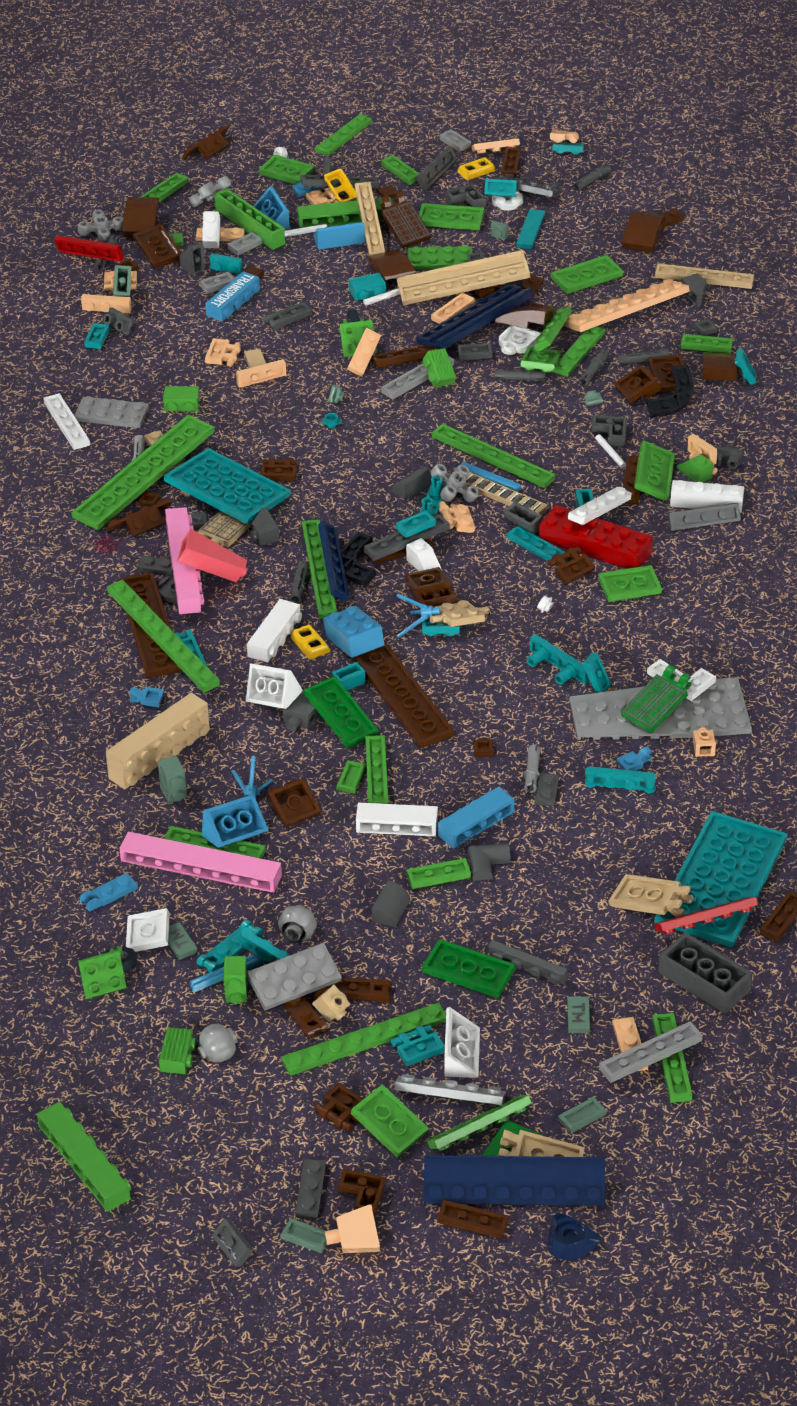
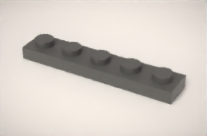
M300 175V182L304 187L312 188L313 186H319L320 188H328L324 176ZM347 177L354 189L355 183L371 182L372 190L374 188L379 189V181L376 178ZM337 179L330 181L334 188L341 186Z
M438 514L433 517L436 519V526L407 538L398 531L365 545L364 552L373 561H376L406 548L407 544L420 538L425 540L449 530L450 523Z

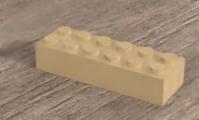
M191 692L106 751L109 779L125 790L129 786L135 785L142 777L149 775L152 770L158 767L159 760L178 755L183 748L192 745L199 737L205 736L210 730L208 703Z

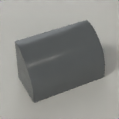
M421 467L394 484L393 493L406 500L430 484V469Z
M516 501L504 511V517L507 520L535 535L539 534V525L543 521L542 515Z
M388 880L372 907V921L395 928L411 900L408 892L399 884Z

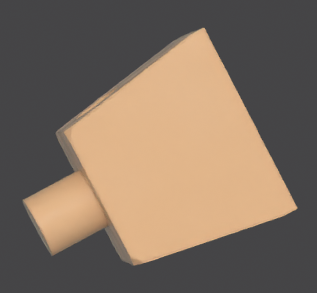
M371 1205L338 1216L336 1218L338 1229L325 1231L327 1245L341 1242L343 1253L380 1251Z

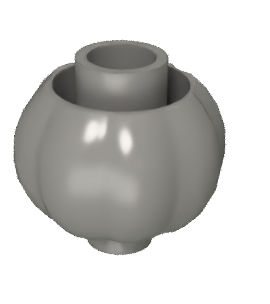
M296 905L284 909L279 917L278 926L282 935L290 941H298L305 930L306 934L301 940L305 941L316 931L317 921L310 909L302 905Z
M211 1024L201 1032L199 1037L200 1047L197 1048V1051L202 1059L207 1058L212 1062H223L234 1055L236 1051L235 1044L238 1040L230 1027L226 1029L221 1024Z

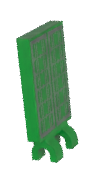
M669 664L662 676L656 674L621 711V716L652 734L688 696L686 690L692 686L688 682L691 677L683 673L678 683L675 682L674 679L677 676L673 672L676 669Z

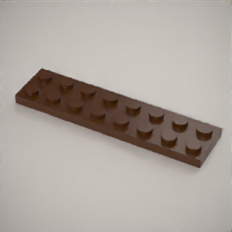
M153 572L117 578V582L124 580L170 628ZM126 612L145 677L151 678L183 672Z
M385 640L384 646L352 657L354 662H358L365 670L366 678L419 748L454 736V729Z

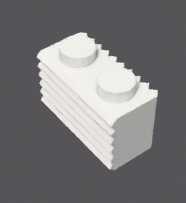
M204 211L202 228L203 247L219 248V212Z

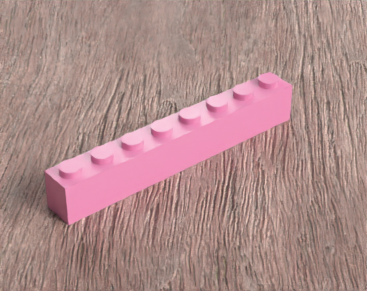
M187 507L165 509L179 614L201 612V605H204L202 583L198 582L201 581L200 570L178 562L181 542L189 530H193L191 514L187 513Z
M128 832L120 846V857L123 862L273 893L282 877L281 863L139 833Z

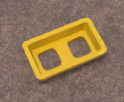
M484 157L461 165L457 172L464 179L471 180L492 173L496 169Z
M342 169L324 175L325 182L338 202H348L357 198L355 189ZM337 179L341 186L334 188L330 181ZM346 192L349 198L341 200L338 194Z
M306 625L292 631L290 638L308 659L311 660L330 652L329 646L311 625ZM307 631H310V632L312 633V634H310V635H308V636H305V637H302V636L300 635V634L305 633V632H307ZM315 640L321 643V645L316 647H310L308 644Z

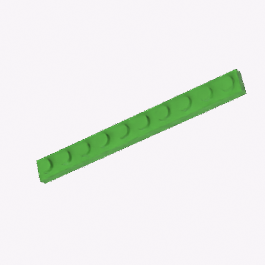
M124 580L107 586V592L203 693L220 686V680Z

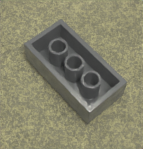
M686 932L659 955L658 973L724 1014L751 991L752 972Z

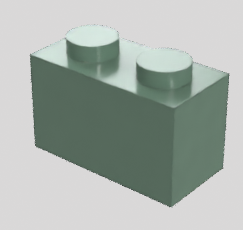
M115 265L113 296L130 297L131 266Z
M177 756L159 760L160 789L168 803L178 802L187 798L185 770Z

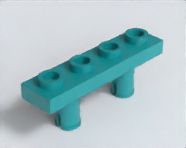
M437 476L431 478L430 489L427 496L421 501L422 507L419 513L426 510L432 517L440 514L439 503L444 501L440 494L445 484L442 483V477L439 476L438 481Z
M536 634L530 637V651L533 652L532 655L527 657V664L530 667H535L538 663L546 660L562 670L555 674V681L559 685L564 684L570 678H575L584 685L590 682L580 661Z

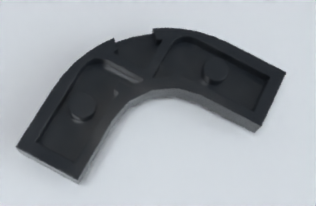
M688 365L671 368L675 383V391L671 395L647 400L646 404L650 418L674 414L682 410L689 403L693 392V379Z
M358 532L341 551L346 578L363 586H366L377 575L375 569L358 562L364 552V546L374 542L372 536Z

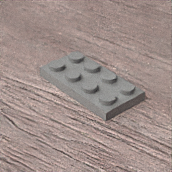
M83 397L74 417L78 422L141 428L148 412L149 404L110 400L107 398Z
M324 943L247 972V978L264 1011L338 983L342 979Z

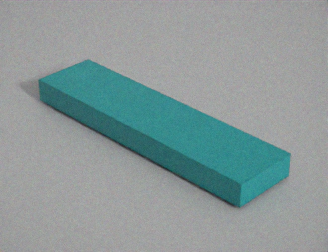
M529 209L517 240L516 248H533L545 216L544 210Z
M516 526L506 534V538L546 561L552 559L556 554L565 553L520 526Z

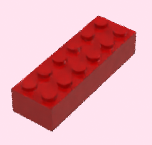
M558 505L552 508L539 525V538L564 549L579 547L581 550L579 554H586L588 557L624 569L641 567L653 550V536L598 518L582 525L568 519L569 512L572 511L571 509Z

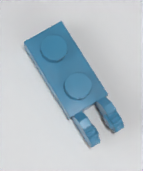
M125 873L92 891H86L80 895L79 900L83 904L87 903L86 909L92 911L137 890L138 884L128 873Z

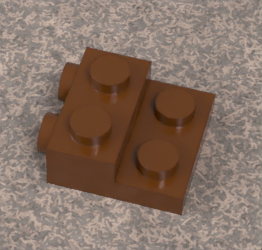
M642 365L613 383L615 388L630 404L643 395L648 399L661 390L660 380L656 376L654 377L649 368L645 369Z
M304 778L291 780L285 786H276L268 792L266 799L274 814H278L285 828L321 814V809Z

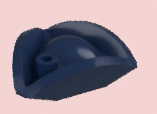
M557 1213L553 1217L549 1231L548 1251L554 1257L563 1260L577 1259L591 1252L600 1242L601 1236L574 1218Z

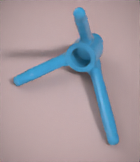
M397 594L398 598L420 607L421 610L411 611L410 613L421 614V618L400 632L396 637L400 638L430 616L441 614V608L427 606Z
M253 755L251 757L249 785L245 787L235 770H232V774L242 788L244 797L254 794L256 799L273 780L270 779L260 788L254 785L255 756Z

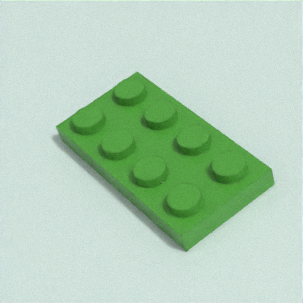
M422 203L419 216L427 227L480 230L484 208Z
M472 246L408 248V259L415 270L439 269L468 262L467 254L472 253Z
M608 255L551 272V279L566 294L623 276V270Z
M643 440L640 445L634 488L657 499L667 501L670 494L675 453Z

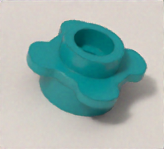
M328 413L321 423L333 429L336 425L342 424V420L338 419L337 414Z

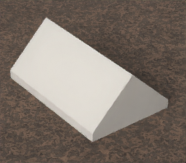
M250 663L246 694L247 702L287 709L303 691L291 670Z
M451 1007L446 1009L445 1077L478 1078L480 1027Z

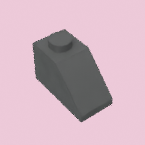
M202 242L189 247L180 254L181 268L191 275L205 269Z
M698 273L681 278V282L689 285L690 292L684 295L697 307H700L706 294L707 281Z
M264 507L252 522L253 531L250 532L252 540L256 541L259 546L279 541V527L266 507Z

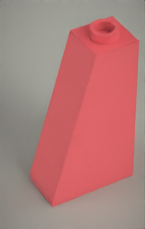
M192 529L189 530L181 542L178 562L233 582H237L240 577L243 578L248 570L245 558Z

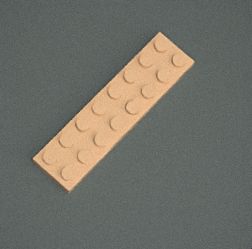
M666 279L661 284L650 285V288L639 289L634 294H625L623 298L612 299L607 304H598L593 309L582 310V313L571 314L564 323V326L582 332L690 292L689 285L673 281V279Z

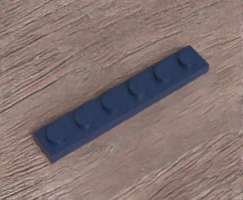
M322 520L318 524L330 593L334 598H339L345 602L350 596L337 529Z

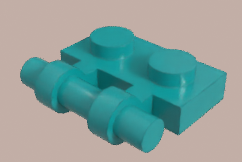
M430 1025L418 1026L414 1031L406 1034L404 1032L400 1033L396 1038L390 1040L393 1047L397 1046V1053L406 1067L445 1052V1045L437 1033L433 1032Z

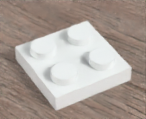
M168 909L129 915L127 920L126 947L137 952L168 946L170 916Z

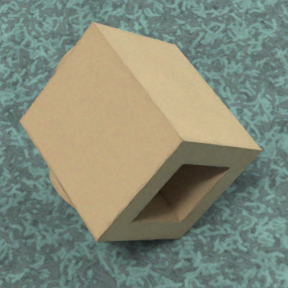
M333 985L312 1004L330 1022L334 1018L337 1021L340 1020L347 1013L345 1009L350 1005V1002L347 1000L346 995Z

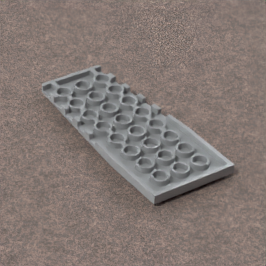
M738 677L716 679L712 686L694 700L690 701L685 698L652 734L621 716V711L644 687L570 696V707L577 740H581V737H593V740H600V737L620 739V737L631 736L632 739H639V736H650L651 739H658L659 736L693 738L694 730L702 727L713 730L714 736L752 733Z

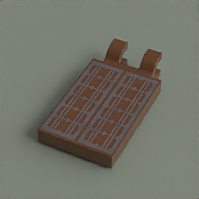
M402 191L395 194L397 197L395 204L391 205L388 196L381 198L383 202L380 205L383 209L381 215L402 248L431 239L429 231L410 201L405 202Z

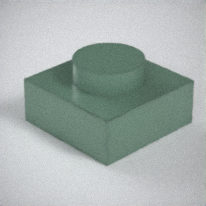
M493 221L491 223V236L506 240L508 237V225Z

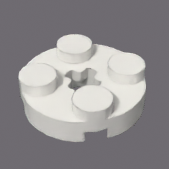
M516 190V197L492 196V204L501 210H514L523 204V195L519 190Z

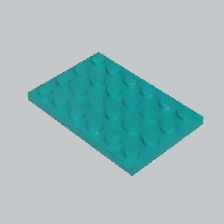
M207 448L164 475L165 482L245 524L252 522L262 508L266 507L267 510H270L291 496L290 489L210 448Z

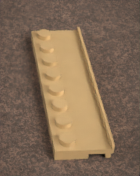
M521 250L402 276L396 279L404 306L531 277L524 251Z

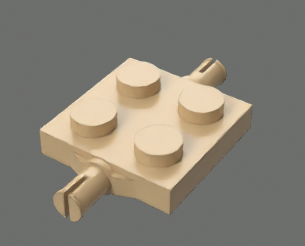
M466 600L453 604L443 603L441 606H435L441 608V614L430 616V622L432 624L444 622L451 627L484 622L485 614H489V608L487 606L481 608L474 607Z

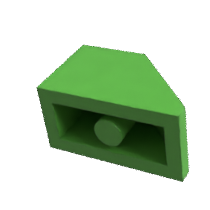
M702 454L676 466L678 470L694 482L704 483L712 479L713 462Z

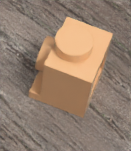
M705 727L694 730L693 744L695 757L715 756L716 740L714 739L713 730H708ZM700 746H709L710 749H700Z

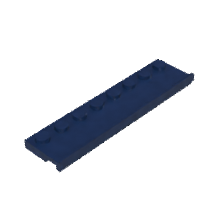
M508 284L417 336V344L435 346L440 349L447 348L533 298V291L529 287L523 290L522 286Z
M424 1155V1204H442L443 1200L459 1204L605 1206V1157Z

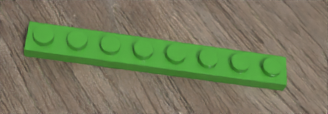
M441 424L432 432V438L542 488L548 487L555 480L554 473L445 424Z
M320 520L302 521L319 619H323L331 613L337 612L335 598L331 595L318 528Z
M438 1002L282 1056V1062L289 1075L292 1076L390 1042L398 1034L403 1032L405 1034L409 1033L418 1026L430 1025L433 1027L445 1023L446 1013Z

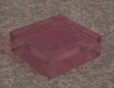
M108 535L92 542L93 547L103 554L118 547V543Z

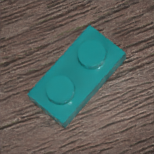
M553 142L552 151H556L559 154L571 152V154L578 155L580 152L583 153L584 143Z
M485 179V196L516 197L517 180Z
M213 253L209 257L210 269L241 274L242 272L241 258Z
M93 323L84 341L85 348L101 349L110 331L109 325Z
M743 348L737 350L736 366L741 368L744 380H748L749 384H756V372Z
M426 510L396 522V529L405 538L436 526V519Z
M423 621L422 634L427 636H436L437 634L454 636L460 634V626L451 627L444 622L432 624L430 621Z
M591 653L582 665L595 693L605 692L611 685V681L598 653Z

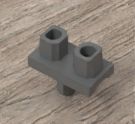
M113 307L109 308L108 313L105 314L103 323L110 325L127 336L131 334V327L135 321L128 314H123Z
M728 443L726 447L712 445L717 448V463L714 466H719L721 463H727V466L731 469H736L738 465L741 466L743 450L731 448V444Z

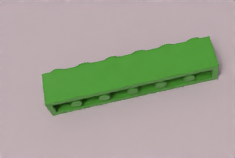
M227 188L214 194L216 211L239 227L244 228L246 232H253L261 237L263 244L272 250L285 245L284 227Z
M381 198L374 199L378 220L385 221L381 215L383 209L380 206L383 202ZM358 201L297 207L299 228L321 224L336 226L362 222Z
M58 1102L37 1113L40 1129L107 1212L130 1200L129 1191L131 1186L126 1178L122 1179L117 1167L108 1162L105 1152L96 1147L93 1137L87 1136L82 1124L74 1120L69 1108H65L61 1102Z

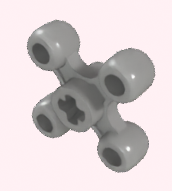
M223 176L217 180L218 184L214 185L211 181L203 185L198 190L199 194L196 193L189 197L191 205L197 207L203 203V199H207L208 202L214 200L215 193L232 185L230 179L227 176Z
M95 210L92 213L94 223L89 224L86 221H82L78 224V233L81 236H87L90 232H95L98 235V240L106 243L110 237V229L122 231L123 218L118 216L114 217L112 221H108L102 210Z
M436 464L433 467L431 476H437V480L440 476L445 482L440 494L444 501H452L458 492L463 494V498L467 502H474L479 495L478 489L474 486L468 487L465 484L466 478L469 475L467 466H457L452 474L447 472V468L443 464Z

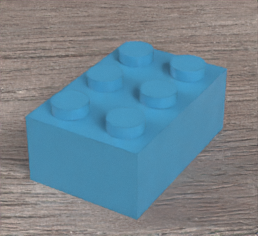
M357 606L347 607L346 610L331 613L323 618L326 637L351 658L384 646L381 625Z

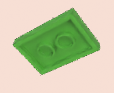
M274 154L259 169V174L296 185L300 183V175H311L315 171V167L311 164Z
M528 347L521 360L520 367H525L526 370L541 369L543 372L554 371L561 357V350L543 349L536 352L534 347Z
M652 565L598 574L599 582L608 602L662 593V587Z
M383 1084L353 1107L350 1113L397 1158L426 1135L429 1130Z

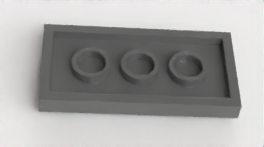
M509 173L494 178L517 180L516 190L550 197L561 194L563 188L559 187L557 183L544 184L542 180L535 179L530 181L528 177L520 176L516 178L513 174Z

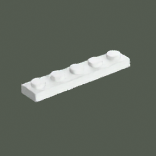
M60 393L44 397V404L73 450L90 446L89 438Z
M616 487L569 512L568 519L584 525L629 501L632 493L626 491L623 487Z

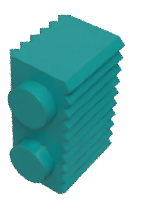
M380 273L349 279V291L355 301L364 300L385 293L386 283Z

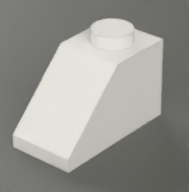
M422 538L406 545L407 561L418 571L436 567L441 569L432 547Z

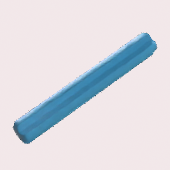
M466 462L460 464L467 466L469 472L516 492L521 490L519 483Z
M255 954L246 957L247 970L267 962ZM224 967L191 980L190 987L193 992L223 981Z

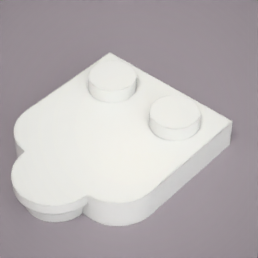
M510 325L499 336V345L502 347L501 351L506 355L525 353L528 347H533L537 343L536 339L541 336V333L528 328Z

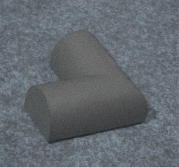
M474 184L445 191V200L449 205L467 201L471 207L485 208L487 199Z
M593 415L591 432L609 433V445L612 447H622L626 440L627 417Z
M509 843L468 847L473 881L493 879L491 865L510 863Z

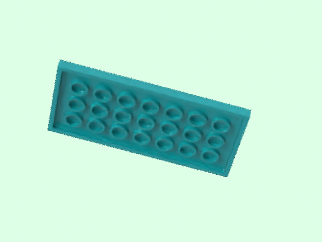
M711 811L675 881L681 883V886H690L691 890L688 895H693L694 898L691 904L682 903L680 909H685L684 915L747 897L758 898L787 841L788 833ZM740 910L734 911L731 917L721 918L720 915L714 917L713 922L702 924V921L695 922L694 927L683 929L681 926L675 929L733 948L751 911L740 913ZM667 911L666 915L656 914L654 923L672 919L676 916L672 915L669 911Z

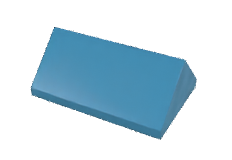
M270 186L253 207L285 229H290L289 210L273 186Z
M364 222L317 229L313 237L318 250L365 243Z
M254 794L203 811L202 836L218 848L269 831Z

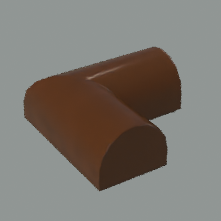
M343 1168L337 1190L338 1192L357 1195L354 1210L371 1205L375 1219L387 1177Z

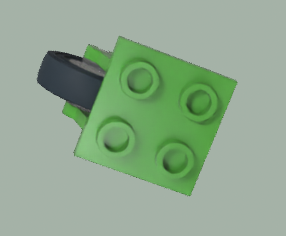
M356 309L348 310L347 320H344L343 324H339L343 356L349 357L354 355L366 328L374 331L372 320L364 321L363 318L359 319Z
M118 946L103 952L101 955L79 960L78 964L85 998L88 999L127 988L124 973L136 966L137 957L135 951L128 947Z

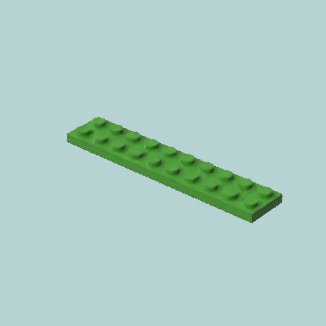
M187 415L72 511V518L99 531L215 432L214 426Z

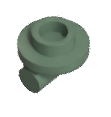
M332 385L328 402L338 404V401L342 402L344 396L342 387Z
M596 390L587 392V396L584 397L586 406L603 403L600 392L597 393Z

